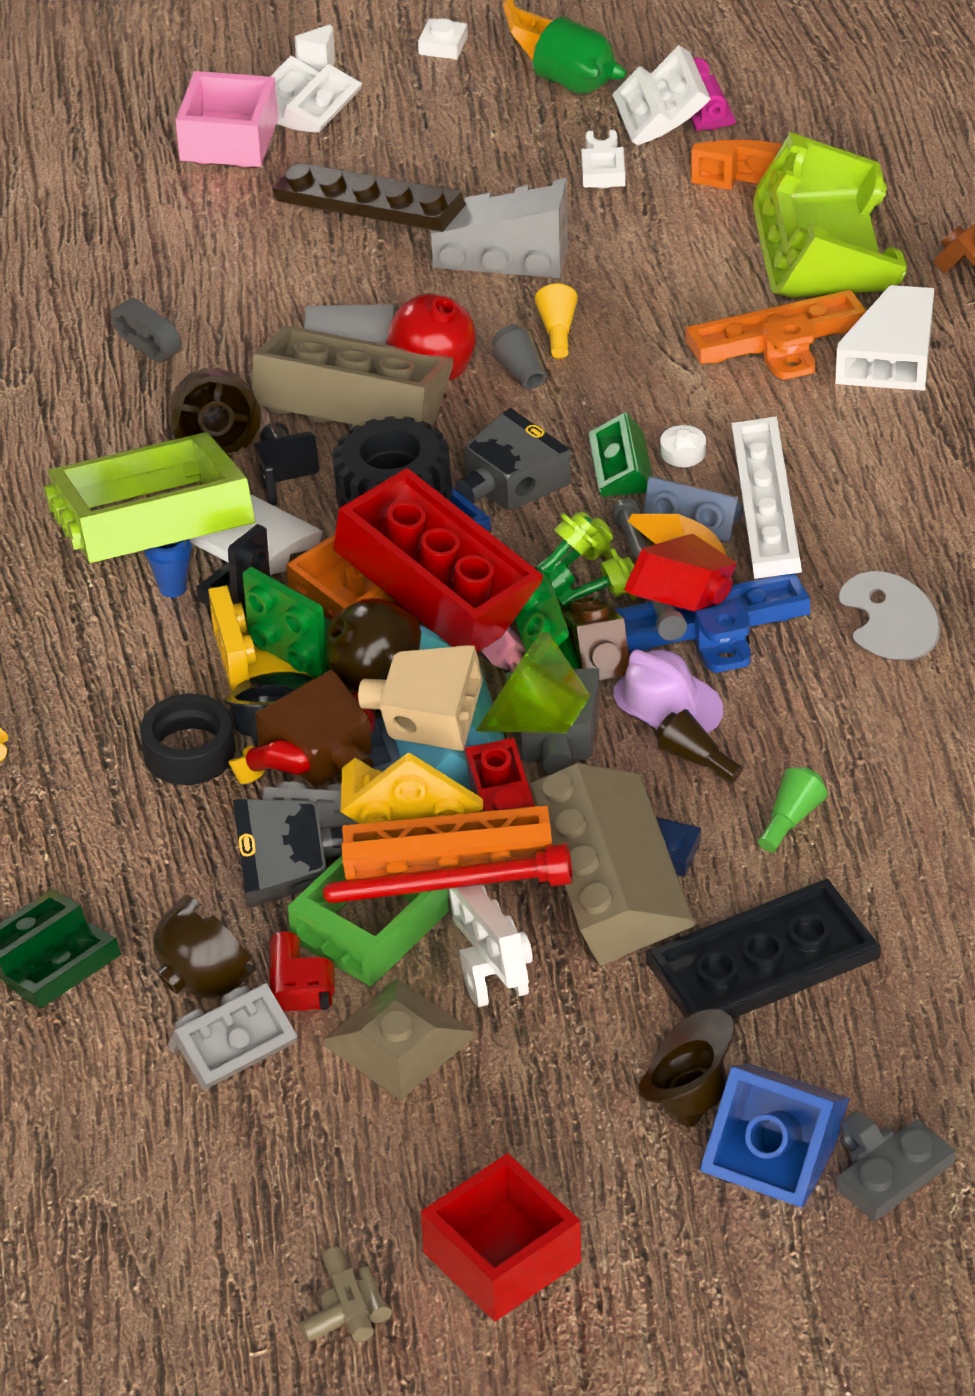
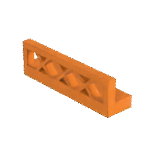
M547 805L342 826L343 843H341L342 860L347 881L536 857V851H544L546 845L552 844Z

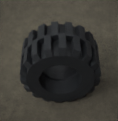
M395 416L385 417L383 420L372 419L365 421L366 424L363 426L356 425L351 428L349 435H342L338 440V446L334 447L332 461L339 508L405 468L410 469L451 502L452 481L449 446L447 440L443 439V434L438 429H431V424L425 421L415 422L414 418L410 417L395 419Z

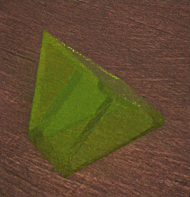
M541 632L524 654L475 732H545L567 734L591 695L550 633Z

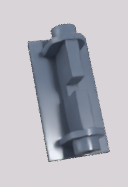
M649 476L643 514H680L703 524L720 540L731 542L734 522H740L744 507L742 504L737 503L738 497Z

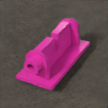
M693 57L711 98L698 112L690 117L695 130H715L724 126L736 125V120L714 74L709 75L708 63L704 59Z

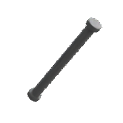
M625 498L614 504L612 516L615 523L622 527L636 562L641 549L648 547L649 543L644 534L627 522L631 514H641V511L636 501ZM651 600L658 617L656 627L659 635L668 641L681 638L687 629L684 616L677 612L672 605Z

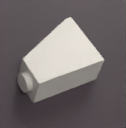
M890 285L838 343L835 384L925 390L932 328L934 288Z

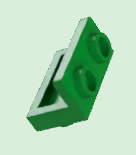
M540 568L538 571L543 574L542 582L515 618L528 660L538 671L580 669L549 573Z

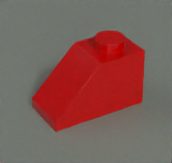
M692 533L642 548L624 590L631 595L695 612L720 604L728 596L733 584L730 578L737 562Z

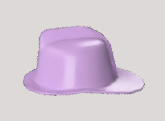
M638 649L634 650L629 656V665L625 676H621L614 686L613 697L618 707L657 730L668 714L671 712L678 714L684 709L690 711L707 733L717 728L723 718V703L718 693L706 683L692 676L684 659L671 651L651 650L643 652Z

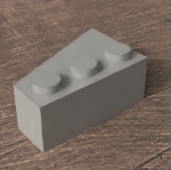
M567 178L554 180L552 186L531 190L529 185L516 187L514 193L492 197L491 192L465 197L466 206L443 232L432 230L433 268L560 278L568 249Z

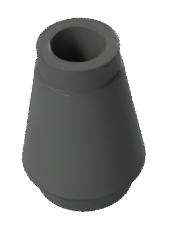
M517 324L508 325L499 330L492 339L494 358L522 384L524 389L532 390L541 386L545 382L547 374L544 371L532 333Z

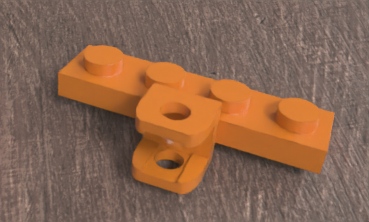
M851 290L685 327L686 343L700 364L720 363L727 358L748 353L758 354L764 352V362L776 377L787 380L815 372V358L809 350V344L813 343L815 338L831 334L840 335L848 333L867 310ZM788 363H798L799 365H796V366H788V365H786V364H788Z

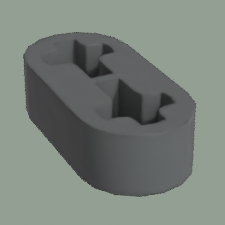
M130 298L111 311L112 322L119 335L154 361L163 362L181 350V339L172 323L141 301Z

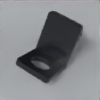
M275 422L277 433L274 432L271 424H267L260 433L261 442L253 443L259 484L269 504L277 505L275 482L319 472L316 437L312 431L289 435V431L284 424Z

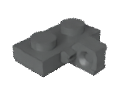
M855 1111L841 1121L842 1133L840 1143L851 1151L850 1160L854 1164L837 1176V1191L872 1221H877L955 1163L956 1151L918 1119H915L896 1134L888 1127L879 1131L876 1123L859 1111Z

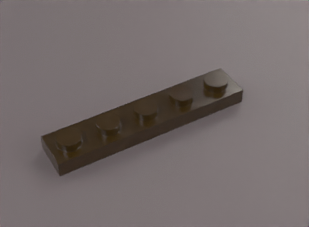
M295 162L272 188L279 202L441 232L447 228L466 206L461 191Z

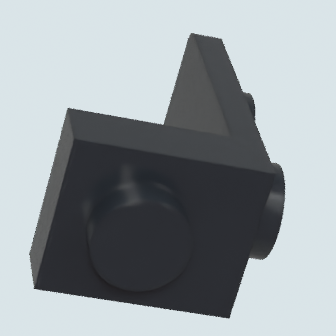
M256 524L228 547L229 563H226L197 586L199 602L210 607L208 589L227 585L232 603H241L244 616L247 617L243 572L249 567H253L270 577L267 529L259 524Z

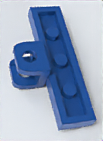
M796 573L732 585L728 596L720 604L695 612L675 607V610L684 616L687 629L681 638L673 641L665 640L659 635L656 627L658 617L652 602L615 609V611L624 618L628 652L637 649L644 651L670 643L696 640V650L703 664L710 671L719 673L750 665L751 650L746 641V636L749 634L751 626L775 621L782 622L794 617L810 614V597ZM722 653L734 654V656L729 658H723L718 655Z

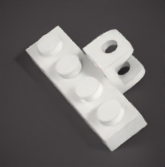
M484 885L448 889L454 923L473 945V947L459 950L467 992L477 1007L489 1004L485 976L497 974L508 989L514 988L518 997L529 994L526 964L532 963V951L526 933L516 930L511 916L503 915L496 899L490 900Z

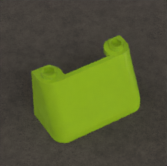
M792 132L789 133L760 180L753 201V210L772 293L788 298L825 296L851 290L854 294L884 292L890 285H899L903 281L907 271V263L902 251L889 247L880 254L870 217L874 206L880 205L886 194L887 186L883 181L880 162Z

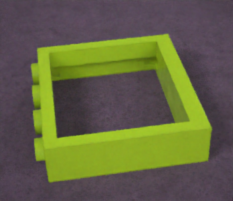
M208 432L49 469L47 471L50 485L43 486L49 512L54 513L57 525H62L65 537H70L73 549H80L89 563L256 523L247 477ZM195 482L202 483V485H197L94 511H91L89 509L92 507L117 502L141 495H146L170 488H175Z

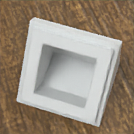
M331 25L294 36L296 59L319 72L327 64L334 66V34Z

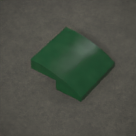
M54 889L49 890L0 922V979L39 1010L122 955L115 937L87 922L82 906Z

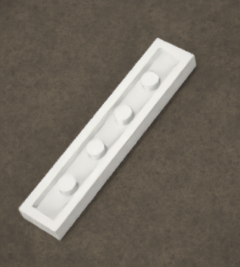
M777 416L732 423L754 579L802 572Z

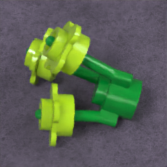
M576 512L571 518L562 513L560 517L563 520L554 531L564 540L545 560L535 566L536 570L541 568L549 573L559 604L563 608H567L571 605V600L584 597L605 587H608L614 598L628 593L624 588L634 568V564L629 556L622 559L618 556L615 548H610L613 534L609 526L600 518L594 517L591 519L585 512ZM580 555L589 560H596L600 555L609 559L600 563L603 577L573 590L570 588L576 581L567 567ZM628 593L631 600L637 599V596Z

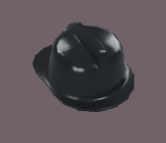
M272 672L249 678V680L239 684L229 696L223 699L224 703L230 705L237 732L252 737L253 743L257 747L256 712L312 681L313 678L297 672Z

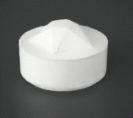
M679 425L671 427L661 436V457L665 462L675 467L694 466L700 463L706 455V437L701 430L692 426Z

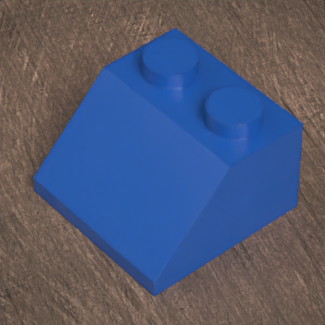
M750 1063L731 1066L700 1171L802 1208L807 1203L835 1149L841 1129V1121L844 1119L850 1098Z

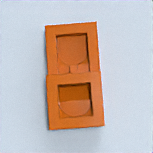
M717 140L696 143L692 147L691 183L732 190L736 180L759 184L781 148L782 143L759 140Z

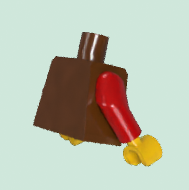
M331 669L256 712L258 746H247L243 750L242 757L228 761L239 784H248L257 780L268 769L300 775L312 784H321L342 772V768L355 757L373 768L374 762L368 755L372 751L371 733L376 727L374 709L360 708L358 692L349 691L338 675Z

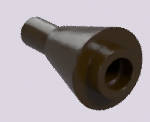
M684 709L678 714L671 712L661 722L656 733L660 738L658 742L659 750L703 767L708 766L730 783H733L739 777L743 767L719 750L718 745L688 709Z

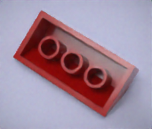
M405 468L338 509L333 550L452 647L475 646L476 653L501 638L542 582L543 574L408 468Z

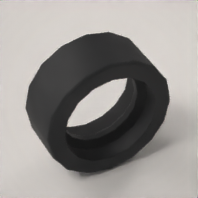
M186 693L170 696L155 703L144 714L140 725L145 766L155 777L170 784L193 785L205 783L221 775L230 766L228 761L234 758L236 752L234 726L230 711L220 701L207 695ZM191 728L206 730L216 735L209 743L187 750L169 748L160 743L166 736L176 731Z

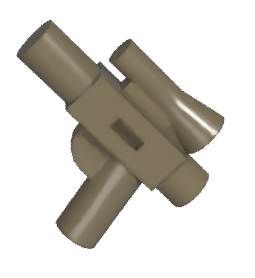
M332 1247L326 1250L322 1256L331 1280L332 1289L327 1290L322 1295V1311L298 1322L300 1333L304 1340L309 1343L346 1324L347 1330L350 1331L354 1341H366L374 1334L371 1322L382 1323L392 1316V1309L381 1296L370 1267L359 1269L357 1274L360 1280H356L343 1249Z

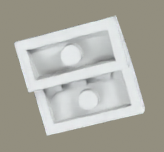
M680 45L652 73L639 66L612 94L629 137L637 146L658 138L678 127L711 100L691 53Z
M290 56L270 76L275 77L278 107V120L276 124L298 131L319 133L361 89L362 83L330 64H327L319 72L295 57Z
M250 495L256 523L189 539L192 544L229 563L228 547L256 524H259L267 529L270 575L286 571V564L289 562L291 554L307 551L318 545L323 531L254 495Z

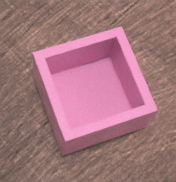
M194 71L176 117L180 161H192L200 164H230L240 167H261L278 120L275 77Z

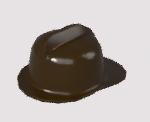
M708 1009L696 1012L683 1019L669 1032L662 1042L652 1064L638 1085L639 1095L647 1102L660 1103L668 1113L677 1117L684 1126H695L704 1113L717 1105L722 1099L728 1079L723 1059L735 1033L733 1018L724 1010Z

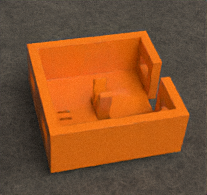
M335 534L286 564L288 587L320 604L323 607L324 617L330 621L349 605L362 599H381L402 606L333 550Z

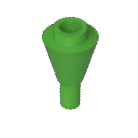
M806 767L787 768L783 772L771 814L772 819L758 840L761 848L768 852H775L788 830L793 829L827 798V789L818 773Z

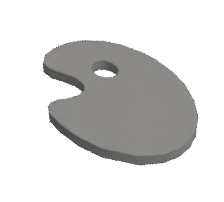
M868 571L855 575L842 586L839 592L840 603L849 608L865 610L869 614L868 623L853 633L854 641L864 649L892 661H911L926 656L936 646L941 631L937 610L930 598L909 580L884 571ZM883 591L886 595L884 602L874 603L871 599L873 592Z

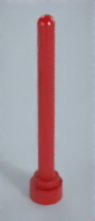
M567 842L546 845L544 851H536V857L331 882L324 886L322 895L329 903H339L539 878L540 883L549 882L551 887L573 884L571 855Z

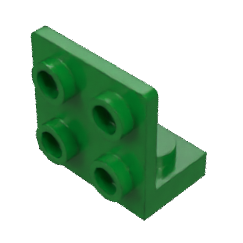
M253 567L243 572L247 626L248 635H251L253 644L258 649L267 651L289 663L295 670L305 672L314 678L329 671L325 647L328 627L332 621L324 617L323 607Z

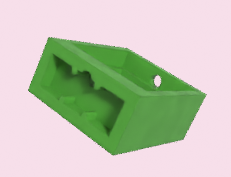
M342 856L288 905L290 932L299 937L300 946L318 957L330 959L335 967L370 987L449 912L448 889L398 895L411 903L376 936L336 914L347 902L329 903L323 898L322 891L326 884L346 881Z

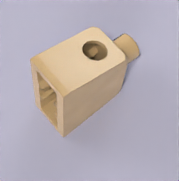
M457 646L398 652L393 656L387 680H361L358 692L360 708L381 710L387 734L393 739L464 751L483 682L475 646Z

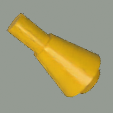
M560 283L549 284L541 288L534 297L538 312L550 336L551 355L554 358H564L569 353L567 334L570 330L578 300V295L573 288Z

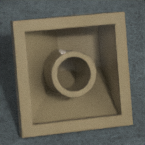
M396 978L327 1035L323 1041L326 1048L402 1100L474 1038V1032Z

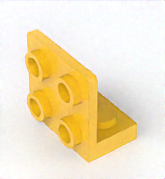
M227 585L208 589L213 632L231 693L245 680L261 674L297 672L308 675L305 672L295 670L289 663L267 651L258 649L253 644L251 635H248L247 617L244 616L242 604L232 603Z
M411 753L402 756L383 772L373 769L356 757L342 768L340 812L359 824L476 813L483 810V799Z

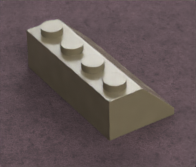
M285 325L253 354L252 391L259 406L266 407V410L270 413L288 414L292 412L307 415L309 420L318 423L337 421L350 424V427L353 428L356 425H365V421L372 419L383 420L385 417L395 416V419L410 417L414 418L415 422L425 421L431 424L432 427L436 421L450 377L453 358L416 354L394 346Z
M576 763L531 783L538 806L548 805L552 844L568 843L572 862L573 884L565 885L579 929L600 966L696 926L640 774Z

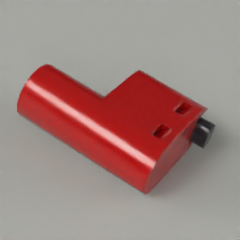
M285 931L274 934L269 941V988L282 1010H327L332 1006V996L335 994L334 963L324 957L301 958L299 937L294 933Z

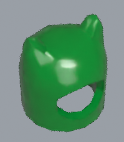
M565 16L558 17L549 23L535 46L533 69L536 75L549 82H558L570 92L585 95L594 92L610 79L621 80L626 76V70L615 61L611 42L602 33Z

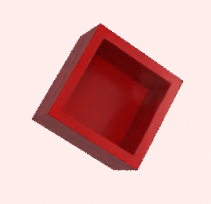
M508 1152L420 1211L423 1253L494 1322L581 1262V1220Z

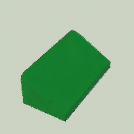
M625 412L590 431L588 435L599 493L603 497L647 493L649 476H652L645 436L642 429L631 416Z

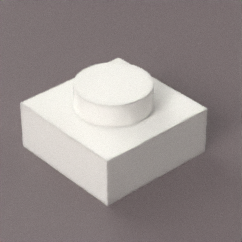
M429 18L418 40L419 54L458 59L468 38V24L453 22L449 19Z

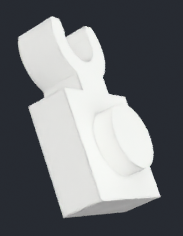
M610 130L609 138L606 140H596L593 131H588L586 133V149H581L583 188L597 187L605 189L625 186L623 147H617L616 131Z

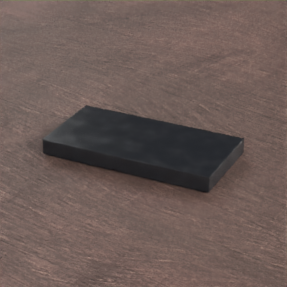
M826 878L646 951V964L685 1018L699 1011L718 1009L724 1010L734 1019L880 959L881 946L829 879Z

